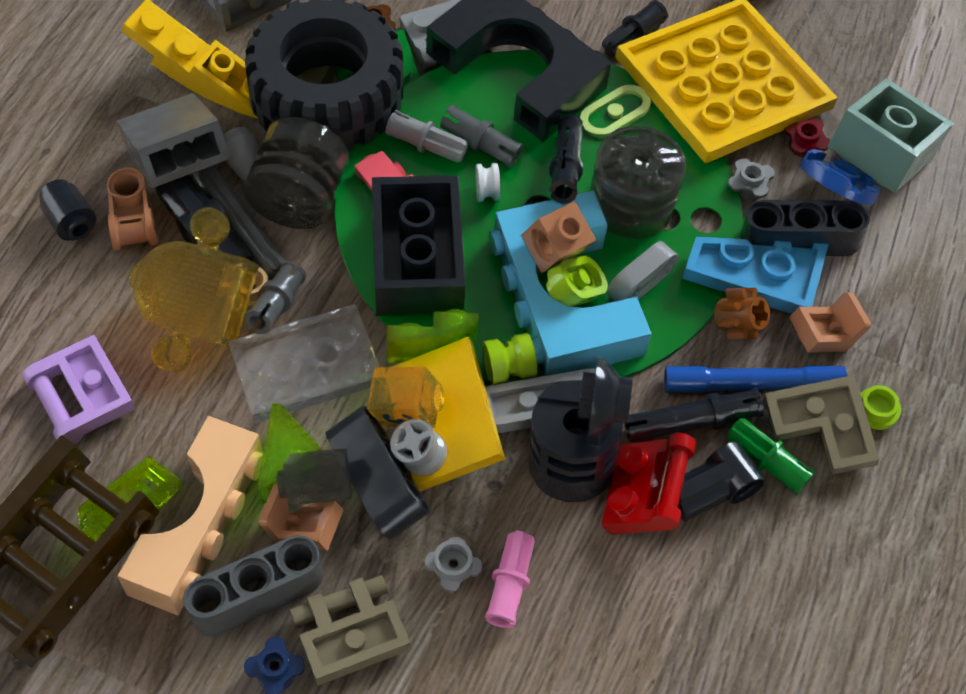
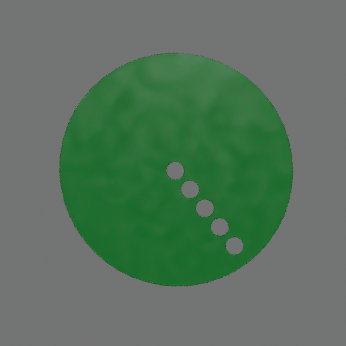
M510 50L481 54L455 75L444 66H441L406 84L403 90V99L401 100V113L427 123L432 121L436 124V128L452 135L454 134L448 130L440 128L443 116L456 124L459 123V120L446 113V110L452 104L481 122L484 120L490 121L494 124L493 129L523 144L520 156L504 148V152L517 159L511 168L482 150L475 152L470 149V143L468 142L467 152L461 162H454L428 150H425L424 153L419 152L417 146L390 136L389 142L384 146L375 147L369 143L362 146L361 143L354 145L353 150L347 152L340 170L335 196L336 232L343 262L353 284L376 315L372 191L355 174L354 165L370 154L383 151L392 163L398 162L403 167L407 176L411 174L413 176L459 175L466 283L464 314L377 317L402 341L422 355L468 337L473 343L482 378L486 382H489L483 359V342L498 339L505 345V342L510 341L514 335L528 333L526 327L520 328L514 310V303L517 302L514 292H508L504 286L501 268L504 264L501 256H494L491 250L489 231L494 230L495 214L499 211L525 206L526 202L534 197H544L553 200L551 198L552 192H550L552 179L549 174V165L555 156L558 131L543 143L513 120L516 94L548 68L544 59L532 50ZM611 64L607 89L587 106L621 86L639 85L625 69ZM625 94L610 103L622 105L624 109L622 117L642 105L641 99L633 94ZM652 100L650 109L645 116L612 136L597 138L587 134L585 131L582 133L580 159L583 163V175L577 182V194L589 191L595 192L608 226L603 249L581 253L576 257L588 256L593 259L604 273L609 286L620 271L659 241L664 242L679 255V259L672 271L638 300L652 334L645 356L611 364L621 378L641 372L666 359L686 345L704 328L714 315L717 302L725 298L726 293L682 279L695 238L697 236L741 239L743 227L741 199L739 192L731 190L728 185L729 179L734 175L726 157L723 156L705 164ZM610 104L589 116L588 121L592 126L605 128L619 120L608 116L607 109ZM584 107L579 113H577L576 116H578V117L580 118L581 112H582L586 107ZM376 132L375 139L384 135L386 132L382 133L381 135ZM492 163H497L500 174V200L493 201V198L486 197L484 202H478L475 180L476 164H482L484 168H490ZM617 203H627L636 209L638 220L628 227L617 226L608 217L609 208ZM658 206L671 207L678 213L680 222L673 229H659L649 219L651 210ZM699 209L712 210L720 217L721 226L712 233L698 231L691 223V215ZM540 271L537 275L543 289L549 294L546 286L548 271L544 273ZM605 293L592 302L574 307H594L615 301ZM540 364L537 365L536 377L544 376ZM510 374L508 380L505 383L525 379H521L518 376H512Z

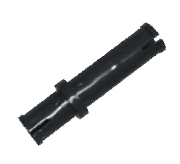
M566 115L559 120L555 156L549 165V174L552 179L550 186L551 198L560 204H567L575 200L578 193L577 182L583 175V163L580 159L584 126H582V119L576 115Z
M757 388L725 396L712 393L707 394L705 400L629 414L628 422L624 423L625 431L629 430V433L626 435L629 443L712 426L716 430L724 428L725 423L738 421L741 418L762 417L764 415L763 401L756 400V398L761 397Z

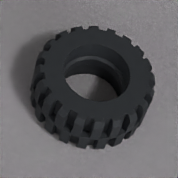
M296 0L288 3L287 9L281 11L278 8L269 14L267 23L262 21L253 31V36L246 46V58L244 60L250 105L253 114L258 117V123L264 130L269 133L273 132V137L286 145L288 142H292L293 148L305 152L308 151V148L317 149L318 154H330L332 149H341V152L354 149L355 144L361 143L364 146L373 141L376 132L380 135L384 133L391 114L395 110L400 111L404 90L403 50L394 28L389 23L386 24V20L376 11L368 12L364 4L356 1L350 4L346 3L345 0H309L304 3ZM318 66H338L355 73L348 79L332 84H313L296 78L303 71Z

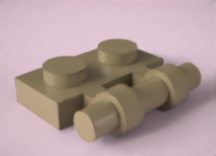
M382 575L366 581L360 577L348 582L349 587L326 596H322L321 592L307 597V603L290 609L296 628L313 621L317 626L316 629L300 634L301 643L317 686L411 650L410 640L393 599L376 606L372 602V599L388 593ZM356 605L358 613L332 622L331 614Z

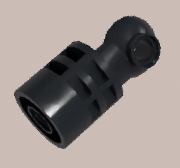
M597 356L595 373L583 372L582 380L562 381L547 388L538 397L532 412L529 448L530 474L537 487L546 495L564 502H585L597 497L607 488L612 481L616 467L623 422H628L633 379L619 377L612 365L601 357Z

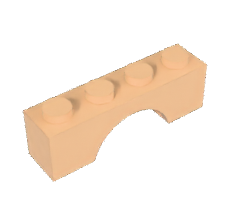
M211 416L207 417L187 452L194 476L204 485L203 497L199 507L186 522L177 528L158 534H141L118 574L119 581L127 596L178 616L184 606L183 596L186 588L191 582L201 577L207 561H213L219 554L224 540L223 532L229 520H235L239 516L245 502L244 492L251 479L255 481L260 477L266 461V455L263 454L259 434Z

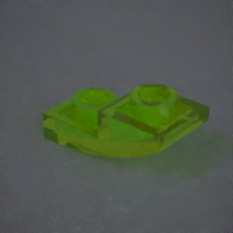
M459 309L434 312L433 327H422L416 323H404L399 326L388 325L387 363H402L465 337H468L473 345L476 344L479 313H467Z

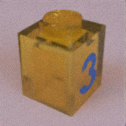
M374 367L367 410L383 427H398L405 421L420 419L430 424L432 428H435L437 412L442 410L444 404V390L427 367Z

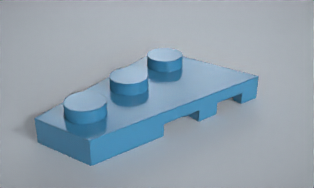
M696 236L682 279L725 293L728 288L755 287L757 288L756 297H763L769 307L792 314L798 307L813 306L829 244L814 243L812 248L792 247L791 242L775 241L773 246L752 245L747 239Z

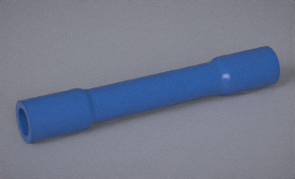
M665 366L664 390L665 393L750 391L754 388H757L759 391H778L847 377V371L845 366H804L802 368Z

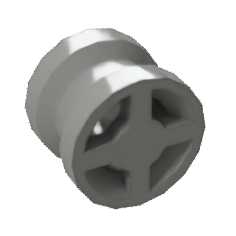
M411 419L405 421L392 434L390 445L393 455L413 474L418 476L431 475L444 464L447 457V445L443 438L424 420ZM424 443L426 447L425 450L421 453V448Z

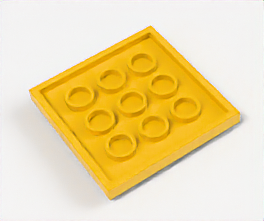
M747 0L732 1L617 46L615 58L646 92L653 103L705 164L781 132L785 127L795 122L800 123L832 110L838 99Z

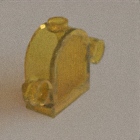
M204 207L197 210L191 218L190 231L198 240L197 244L183 241L161 244L151 250L140 263L135 264L130 274V286L133 288L134 299L141 314L152 324L170 331L169 335L157 339L151 349V359L154 365L167 372H180L188 366L191 360V348L189 346L191 337L235 349L260 266L246 258L217 251L219 244L229 234L230 223L222 212L212 207Z

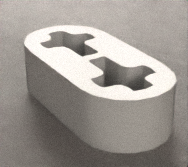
M659 241L616 275L608 286L607 295L614 301L636 296L639 300L672 271L679 259V255L664 242Z

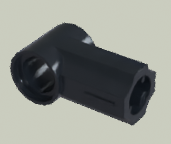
M731 442L720 447L706 459L705 464L685 473L678 508L682 512L681 519L684 522L726 501H729L731 504L745 501L765 484L764 477L739 442Z

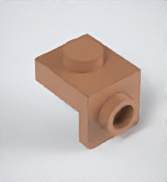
M844 292L831 307H798L789 317L798 333L799 340L805 346L808 353L847 352L871 327L870 320L853 292Z
M274 484L262 508L258 523L276 543L296 535L306 536L316 543L319 551H328L343 513V508L336 500L296 498L284 484Z

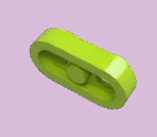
M588 256L565 259L549 269L547 273L548 281L546 286L550 296L566 306L574 307L592 302L605 294L608 289L607 280L601 268Z

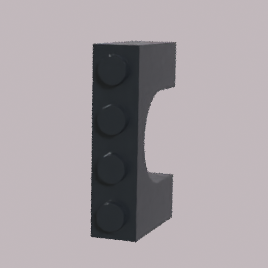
M461 0L427 26L426 54L454 75L486 50L501 45L525 47L536 52L544 59L548 68L516 94L513 119L543 143L558 131V123L563 116L576 115L607 89L611 62L602 53L590 48L570 30L557 24L546 16L540 8L534 7L526 0Z

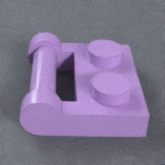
M95 335L31 364L22 373L26 385L29 389L36 391L55 427L53 435L56 440L63 435L74 444H77L83 439L85 434L135 410L132 399ZM60 374L64 375L83 412L73 417H70L52 384L53 377Z

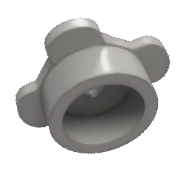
M748 159L737 160L734 166L736 173L728 182L730 189L739 192L740 198L745 200H756L766 197L769 192L767 184L769 180L774 178V169L769 165L762 166L758 163L750 162Z
M452 537L441 543L435 552L427 554L425 567L428 571L435 572L440 578L443 590L454 592L460 588V583L470 576L476 577L481 573L482 562L479 558L473 557L472 551L465 540L459 537ZM456 561L458 566L452 568L449 566V563Z

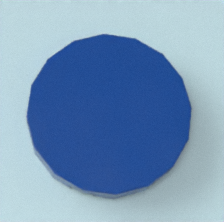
M812 149L807 151L800 165L810 177L852 201L864 205H873L882 190L880 186L875 185L876 183L872 177L843 159L835 158L831 162L824 160L827 154L822 150Z

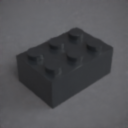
M459 175L372 177L376 316L464 314L466 283Z

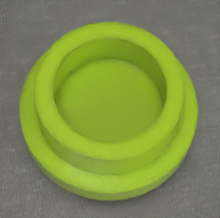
M876 385L860 393L870 428L884 430L896 424L901 415V404L897 394L892 389Z

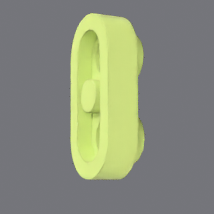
M621 86L587 106L581 112L580 118L583 121L584 131L597 138L612 136L645 116L650 109L651 98L639 86ZM625 94L638 96L642 101V105L622 117L624 111L622 105L618 103L610 104ZM610 104L607 109L608 116L619 120L605 128L592 126L588 121L589 116Z

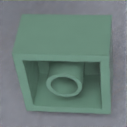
M886 78L846 110L827 147L839 154L844 161L855 165L868 174L877 184L896 193L934 158L954 123Z

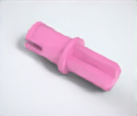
M516 530L507 535L499 569L494 570L492 573L495 585L485 618L488 623L497 627H515L523 589H527L530 584L527 572L535 540L533 536L526 534L524 531Z

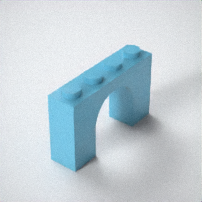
M589 191L577 194L572 202H576L596 238V241L582 253L603 249L608 224L595 192ZM554 200L496 212L494 230L489 231L491 250L494 256H501L504 264L501 268L503 283L508 292H514L517 300L514 303L515 316L519 327H526L532 339L537 365L540 364L543 375L548 376L596 368L597 356L610 364L645 356L652 333L637 296L594 307L579 308L566 306L553 299L541 286L537 276L540 269L523 241L521 234L537 219L570 204H560Z

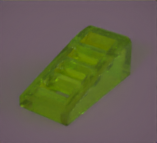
M148 456L106 486V488L127 503L132 499L129 493L133 491L136 494L139 490L159 510L182 487V480L151 456ZM147 478L158 487L152 490L142 481ZM89 499L78 507L81 531L96 542L115 518Z

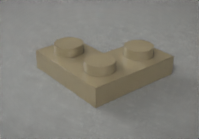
M855 375L765 393L764 402L775 441L820 432L832 475L878 465L880 461Z

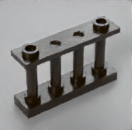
M63 435L56 440L0 505V569L3 565L8 564L50 596L31 620L0 598V624L16 636L6 650L31 668L38 660L43 659L53 650L57 643L58 635L136 540L139 539L140 535L150 532L154 525L155 517L160 512L141 491L138 490L127 503L86 474L85 469L91 461L73 442ZM74 488L115 518L96 542L53 510V506L68 489ZM42 526L83 557L64 580H61L21 549V544L36 527Z

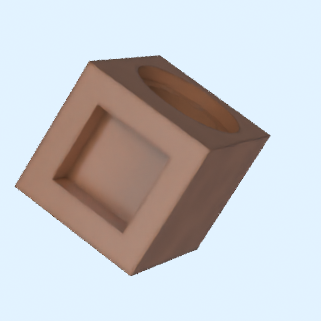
M575 201L537 219L521 234L541 273L548 271L565 259L578 256L596 241L593 232Z

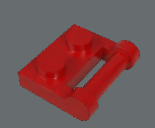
M673 433L665 440L620 444L601 526L611 535L668 531L679 528L682 512L678 508L687 461L694 456L696 440L684 433ZM666 462H668L659 504H657L663 474L665 470Z

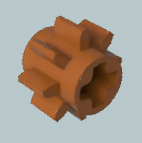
M757 288L726 289L727 298H722L717 302L714 311L715 321L721 330L728 331V340L758 339V330H762L768 325L770 308L763 297H756Z

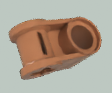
M131 167L116 170L107 180L109 202L108 226L114 251L122 250L124 245L149 242L151 246L158 245L152 201L143 174Z

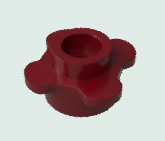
M811 118L785 127V134L790 136V150L795 155L803 158L807 151L812 149L826 151L830 139L825 137L823 133V122L819 119Z

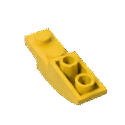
M145 0L123 24L121 32L153 55L151 64L167 76L208 100L240 114L258 118L253 114L250 105L245 61L220 42L215 40L211 45L207 44L150 0Z

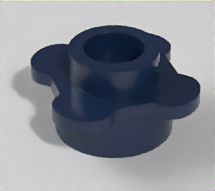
M280 637L269 638L265 643V648L257 656L249 657L244 664L246 675L248 677H256L266 694H281L284 689L293 683L295 677L300 676L305 669L303 658L290 653L286 649L285 641ZM276 662L279 664V668L271 670L270 665Z

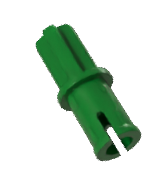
M744 418L739 419L728 432V440L730 442H739L748 456L759 464L757 468L759 471L762 472L765 469L791 489L795 495L801 492L815 474L814 470L808 468L783 448L784 443L781 440L777 443Z

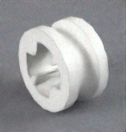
M492 163L490 168H484L482 164H476L477 201L484 202L486 197L493 198V201H499L500 174L498 164Z

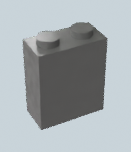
M194 93L116 121L129 157L143 174L151 188L231 159L219 121Z

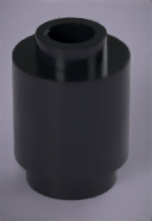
M57 179L47 183L41 189L39 194L40 208L61 239L66 241L85 238L96 224L97 217L76 185L64 179Z

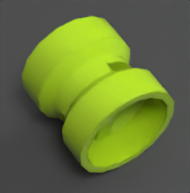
M528 333L514 335L510 341L505 342V345L498 339L483 342V359L491 385L505 383L510 374L521 379L537 376L535 349Z

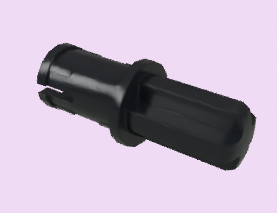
M652 0L634 16H626L622 20V25L603 39L601 45L605 49V54L608 57H615L617 46L645 36L664 23L668 18L665 6L657 0Z

